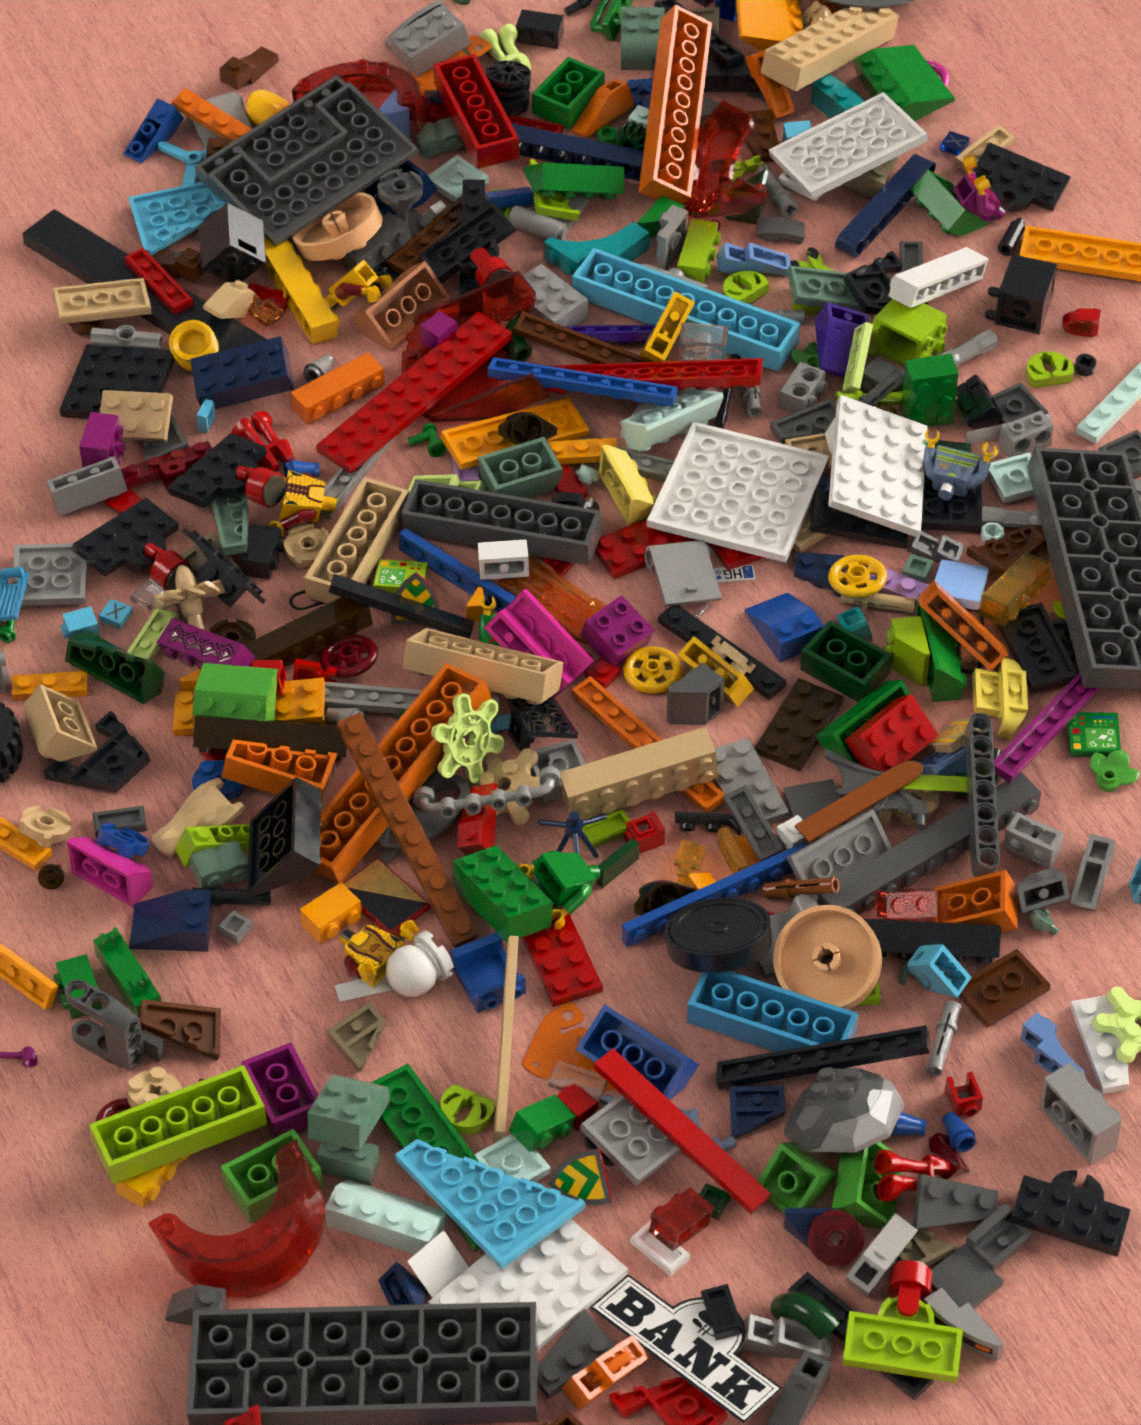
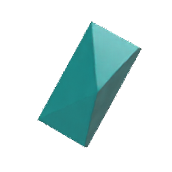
M859 606L836 615L840 625L860 637L873 639L868 622Z

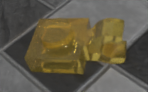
M681 840L674 858V865L679 866L676 883L687 886V875L691 873V870H700L706 854V845Z

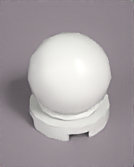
M422 931L414 937L413 945H405L396 949L388 958L385 969L388 984L396 993L404 997H416L427 993L434 986L436 979L445 981L453 975L450 971L454 968L452 960L443 945L438 948L431 940L434 937L433 934Z

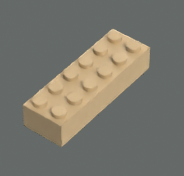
M367 477L363 478L304 577L307 598L327 604L341 598L328 592L334 574L367 584L379 563V559L382 558L402 523L401 512L409 496V490Z
M425 628L406 640L403 669L411 670V673L415 675L427 674L435 676L447 662L486 681L490 693L498 692L502 693L506 698L526 699L527 703L538 705L560 691L564 662Z
M706 727L560 772L562 795L569 814L571 812H578L579 818L582 821L600 814H610L616 809L625 806H635L641 801L651 798L657 799L673 791H683L694 784H704L718 778L716 751Z

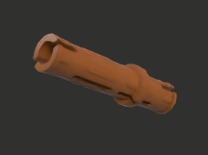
M835 876L795 881L792 878H787L783 882H765L762 892L764 898L767 899L779 897L794 899L799 894H835L839 892L840 884Z

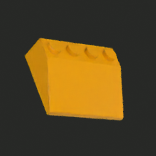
M736 0L739 38L760 51L766 50L803 30L800 0Z

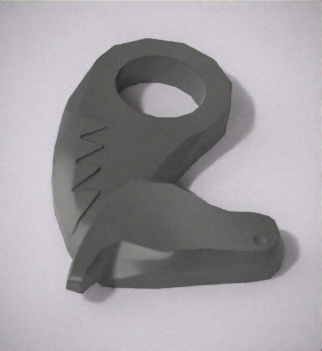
M442 775L434 776L423 785L431 788L434 791V795L441 790L452 789L460 793L458 799H464L470 793L468 783L457 775H453L450 778H445ZM415 804L412 807L428 840L441 834L458 822L463 812V809L456 810L453 818L445 819L440 813H426ZM388 826L376 841L384 849L380 860L385 865L389 864L402 850L390 826Z

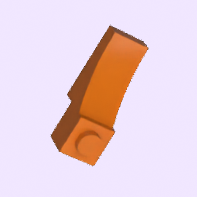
M765 50L746 56L745 59L751 78H754L758 84L768 108L771 110L772 118L777 119L793 113L795 110L788 87L760 73Z
M632 1335L595 1359L591 1365L572 1376L562 1389L578 1410H581L599 1398L600 1395L625 1376L643 1365L650 1356Z

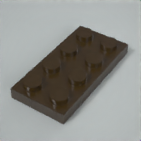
M798 678L756 744L755 751L759 756L800 772L819 742L816 735L831 723L843 703L844 696Z

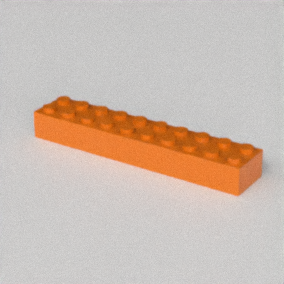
M676 4L661 18L639 193L656 201L661 196L684 204L691 198L712 22Z
M447 662L378 744L408 802L414 796V791L424 784L445 755L443 752L444 742H437L432 737L431 730L440 723L448 725L449 718L454 715V697L463 693L469 695L474 711L480 707L483 701L492 700L486 681ZM359 768L321 813V862L314 873L335 884L343 882L389 826Z

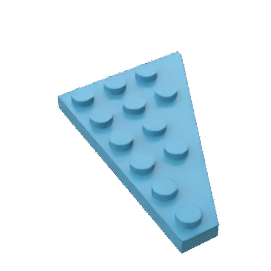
M203 182L128 197L142 248L151 256L197 230L202 223L226 204Z
M418 1139L395 1154V1160L501 1270L585 1209V1202L580 1198L575 1200L561 1195V1191L545 1188L542 1184L522 1177L521 1179L504 1174L503 1170L490 1168L476 1160L464 1157V1159L448 1154L445 1149L432 1147L429 1143Z

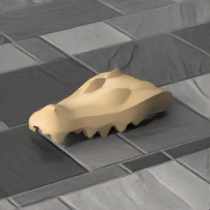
M220 778L212 779L195 789L169 822L152 836L153 845L161 854L172 858L176 853L175 848L185 827L230 825L236 817L246 811V806L242 802L232 805L219 791L224 786V782Z

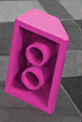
M90 837L70 838L67 841L72 873L133 908L135 903L140 902L153 887L151 871L145 865L137 864L129 858L119 855L114 850L99 844Z

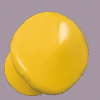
M256 90L246 100L245 113L250 124L259 125L290 104L272 92Z
M198 320L182 322L173 329L169 337V350L173 354V358L182 368L188 371H192L191 358L219 352L218 341L214 332L207 324Z

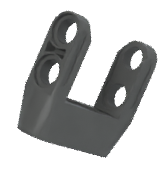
M83 980L70 981L65 987V997L70 1006L103 1024L102 1027L92 1020L76 1022L72 1027L74 1042L109 1063L132 1070L135 1069L144 1056V1044L139 1017L117 999ZM76 989H81L85 992L84 995L78 998H74L70 994ZM98 1001L107 1004L101 1010L92 1008V1005ZM82 1028H89L91 1030V1033L87 1036H79L77 1034L78 1030ZM103 1040H106V1049L98 1046Z

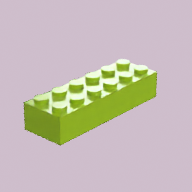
M242 1065L91 1123L89 1127L92 1143L112 1185L265 1126L267 1121L265 1106L245 1066Z

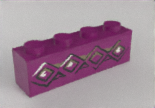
M174 618L170 620L156 642L163 649L162 653L172 660L178 658L184 664L190 667L197 665L200 669H202L203 663L249 667L255 657L241 643Z

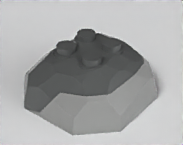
M823 1068L818 1072L817 1081L802 1091L784 1128L785 1136L803 1152L856 1153L890 1137L904 1108V1103L895 1086L883 1076L860 1068Z

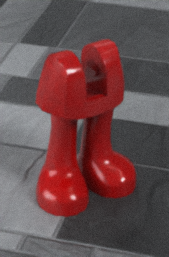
M257 411L253 413L251 422L247 417L242 418L233 427L231 434L265 446L267 454L258 461L262 467L278 472L279 465L277 460H280L283 465L285 462H289V460H295L288 440H280L272 429L273 420L268 412ZM257 432L262 433L269 444L267 446L263 443Z
M879 1150L874 1158V1169L877 1174H885V1176L879 1180L877 1185L878 1198L883 1202H890L895 1200L901 1192L916 1191L918 1178L892 1173L909 1172L918 1173V1176L923 1174L934 1177V1175L949 1173L950 1163L934 1155H926L922 1161L900 1157L891 1150Z

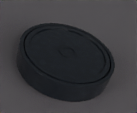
M713 898L690 904L677 911L665 926L666 946L670 959L682 968L702 973L728 972L751 965L769 951L773 941L770 916L767 911L754 902L739 898Z

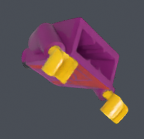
M974 155L965 157L963 164L966 172L952 189L960 204L986 222L992 217L997 221L1002 219L1006 210L1001 207V203L995 193L989 189L991 187L989 180L986 179L985 175L976 179L975 172L971 170L977 167Z

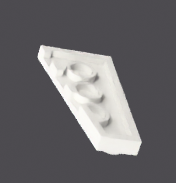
M1106 995L1071 1001L1070 1008L1101 1093L1108 1094L1128 1090V1063L1118 1060L1115 1054L1116 1049L1120 1045L1119 1039L1111 1033L1097 1032L1091 1024L1092 1019L1100 1013L1113 1014L1114 1007L1108 1002Z

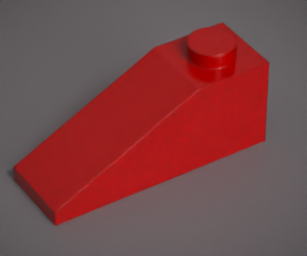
M490 783L473 786L470 793H476L480 796L490 795L497 789V784ZM491 805L481 806V811L476 815L468 814L463 809L458 823L457 848L465 855L495 846L496 810L492 809Z

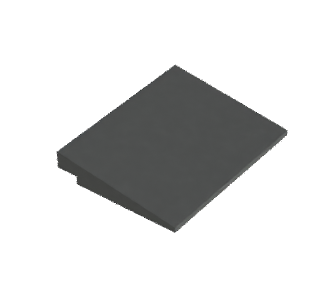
M335 75L197 164L195 170L197 178L225 203H229L263 220L264 237L277 247L380 179L386 172L394 170L418 154L419 149L351 82L346 84L338 75Z

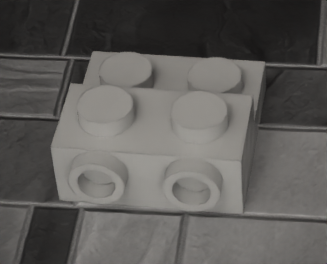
M674 205L661 215L659 220L661 229L656 236V241L658 242L656 252L657 267L663 270H667L681 253L688 231V211Z
M572 739L536 749L538 760L531 768V775L533 777L540 776V771L548 766L555 767L562 772L584 765L585 761L575 740ZM561 783L548 794L541 796L543 803L563 797Z

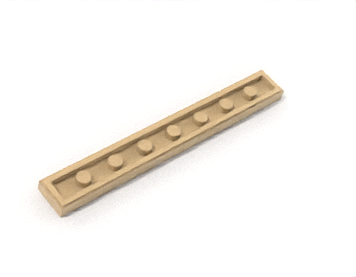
M511 935L508 937L506 950L494 1143L505 1138L519 941V936Z

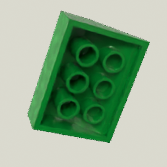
M914 44L872 49L853 59L857 77L871 96L875 97L884 92L914 121L955 101L954 96Z

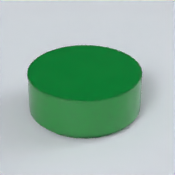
M611 126L600 128L597 132V141L616 145L615 135L618 130Z

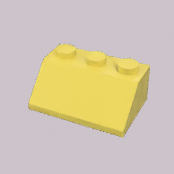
M603 445L601 448L599 476L626 524L629 526L647 519L657 499L654 495L651 496L646 479L644 477L641 478L635 460H631L628 453L624 450Z

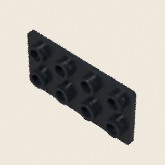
M185 528L182 531L211 557L194 576L201 582L221 580L225 593L219 594L217 597L228 607L231 608L246 590L264 604L266 600L260 596L263 591L196 530L191 533Z
M553 697L538 705L527 703L526 699L507 698L506 702L511 708L508 734L519 751L530 748V743H534L535 737L578 738V732Z

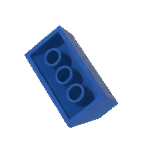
M605 1004L575 1049L596 1062L614 1048L669 1100L686 1087L699 1066L698 1063Z

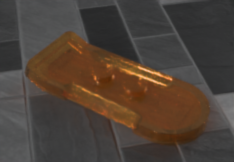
M528 555L529 577L501 578L498 581L499 587L507 592H511L515 597L527 589L575 641L584 644L588 643L582 638L580 633L585 621L606 606L597 598L590 597L560 576L547 563Z

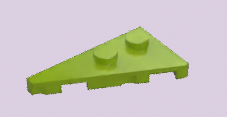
M530 159L527 166L538 163L534 159ZM533 192L536 214L578 221L580 217L579 210H572L568 205L569 199L562 197V193H555L553 197H544L542 192Z

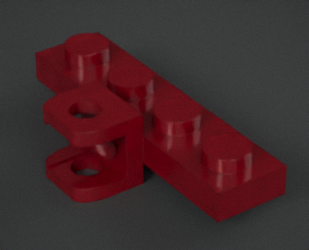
M208 441L199 442L182 450H174L160 457H152L147 461L128 465L126 468L121 469L126 487L131 489L161 479L163 486L168 491L167 487L212 449V446Z

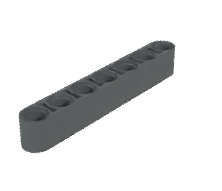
M975 713L970 717L964 734L971 868L975 877L996 872L1000 861L992 722L983 713Z

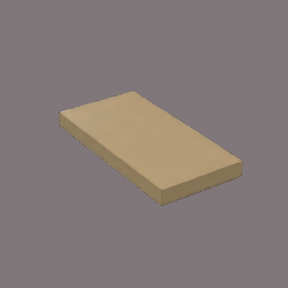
M144 278L52 288L59 325L151 314V305Z

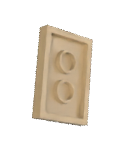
M103 390L100 413L119 415L120 425L123 426L122 439L167 442L173 396L171 393Z

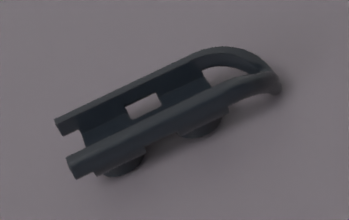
M675 812V823H680L681 831L691 832L695 831V826H706L707 832H720L721 825H727L733 828L737 835H741L740 828L733 816L729 814Z

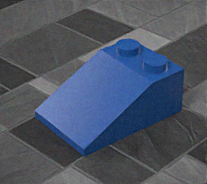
M788 592L745 609V614L779 662L800 655L801 650L824 627L813 609Z

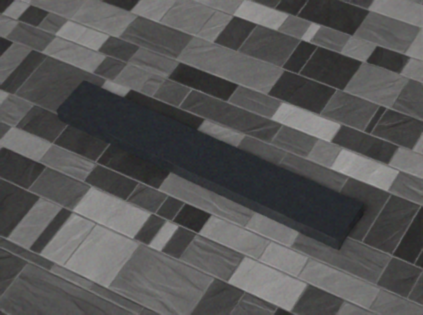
M55 209L22 233L25 246L87 284L139 278L124 262V257L129 254ZM146 286L151 305V314L139 316L169 335L182 322L198 320L204 322L212 329L218 341L219 351L267 340L234 318L220 319L204 310L203 306L206 301L186 289L184 290L193 298L194 305L174 315Z

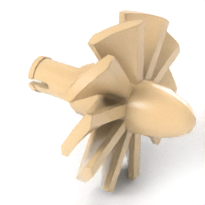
M180 565L175 576L176 590H169L163 592V594L154 595L155 609L159 608L161 610L172 606H180L182 615L187 617L188 624L205 630L201 616L204 610L201 600L203 598L217 597L219 594L225 593L221 580L197 584L191 570L184 565Z

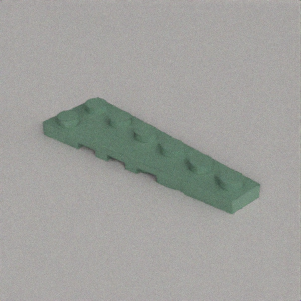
M243 494L238 495V499L219 495L211 502L223 556L247 552L249 499Z

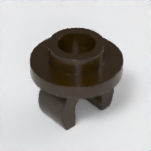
M47 864L39 870L38 881L46 889H56L64 881V872L60 865Z

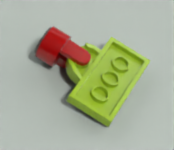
M909 1259L896 1262L890 1269L888 1294L890 1297L883 1302L878 1315L849 1311L842 1365L957 1383L963 1329L936 1325L934 1323V1312L930 1304L923 1303L924 1298L930 1295L932 1271L927 1265L920 1261Z

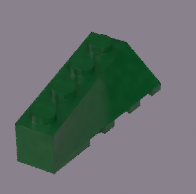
M88 630L68 640L65 662L142 704L162 693L165 672L154 661L134 656Z

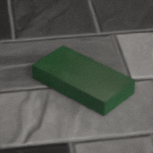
M633 838L598 865L600 878L596 880V883L600 887L604 888L639 859V842Z

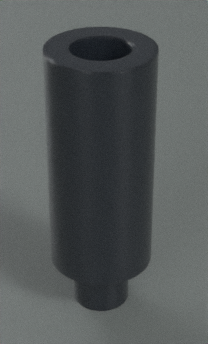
M1017 218L1010 222L997 246L1000 254L1004 256L1012 255L1025 231V221L1022 218Z

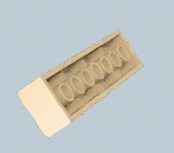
M847 6L766 49L760 73L794 91H798L853 61L854 58L893 39L899 15L887 7L864 8Z

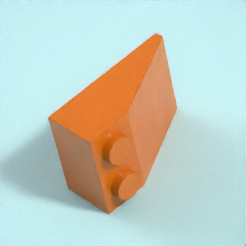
M1006 870L933 888L932 922L1000 925L1001 933L1017 929L1018 898L1016 885Z

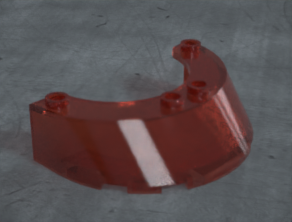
M361 59L357 62L329 66L300 79L292 89L293 102H295L327 80L338 75L346 84L351 82L360 92H385L392 94L396 90L397 103L400 106L409 108V119L414 123L415 134H420L431 114L430 100L415 78L407 71L385 61L372 62Z
M725 99L718 104L699 129L691 198L683 204L685 205V210L688 211V216L692 218L742 215L759 203H763L768 195L766 185L763 183L754 185L739 176L733 182L736 159L746 138L752 134L754 124L751 113Z
M297 1139L278 1150L276 1154L278 1187L274 1201L266 1214L251 1227L235 1234L218 1236L198 1232L182 1222L178 1216L171 1213L163 1214L148 1222L173 1267L189 1283L225 1289L226 1298L245 1296L250 1298L282 1287L298 1275L308 1264L309 1258L312 1256L316 1246L318 1247L322 1237L325 1203L320 1183Z

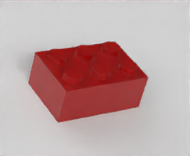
M909 694L896 698L847 737L845 741L861 766L886 772L894 766L910 760L936 739L939 734L914 696Z

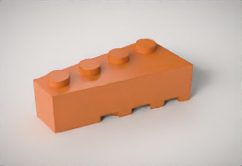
M233 740L225 758L221 777L277 795L295 777H298L321 790L322 802L333 773L337 753L328 752V755L316 754V750L305 749V752L291 751L290 747L287 746L268 748L264 743Z

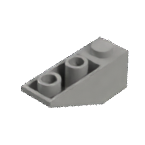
M895 1213L847 1274L845 1281L868 1298L918 1230Z

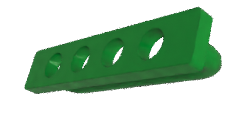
M601 0L590 21L589 27L591 31L605 33L607 40H614L621 27L622 7H630L633 0H613L602 24H599L610 0Z

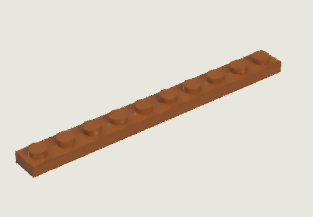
M359 712L338 721L336 724L337 729L453 947H458L477 938L479 934L363 716Z

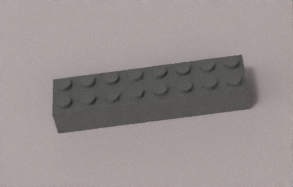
M415 479L401 512L403 530L407 528L422 537L478 546V543L527 539L528 555L583 565H590L603 531L600 510Z

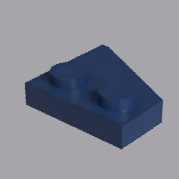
M796 552L794 577L808 581L820 589L822 586L833 590L835 596L841 597V594L831 587L828 573L831 566L843 558L844 555Z
M784 1086L730 1087L731 1136L734 1139L785 1115Z

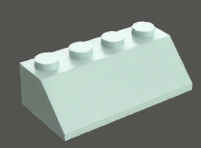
M695 388L677 396L673 407L656 405L620 421L627 448L637 450L638 452H645L650 450L651 446L656 443L668 442L670 437L674 435L688 433L693 422L706 425L708 420L717 416L724 398L723 393Z
M346 1179L335 1186L325 1207L327 1226L414 1255L444 1230L449 1219V1215L443 1209L351 1179Z

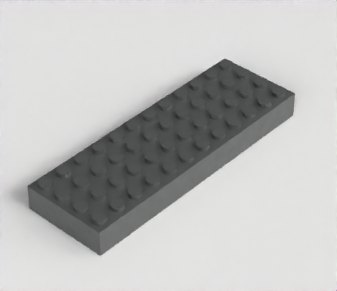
M1035 447L1027 465V470L1083 687L1141 690V504L1126 452Z
M536 1302L193 1310L187 1398L189 1425H223L225 1421L240 1416L257 1404L260 1408L262 1425H427L538 1422V1313Z

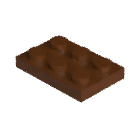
M1016 949L973 974L958 997L988 1028L1048 992L1051 984Z

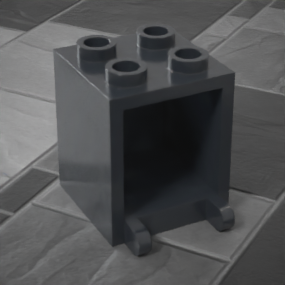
M226 203L199 226V232H197L195 239L200 244L202 270L231 283L237 279L241 281L247 279L266 263L263 220Z
M1012 254L1000 288H988V295L998 298L996 311L987 310L985 318L995 321L996 325L1040 335L1053 298L1057 264Z

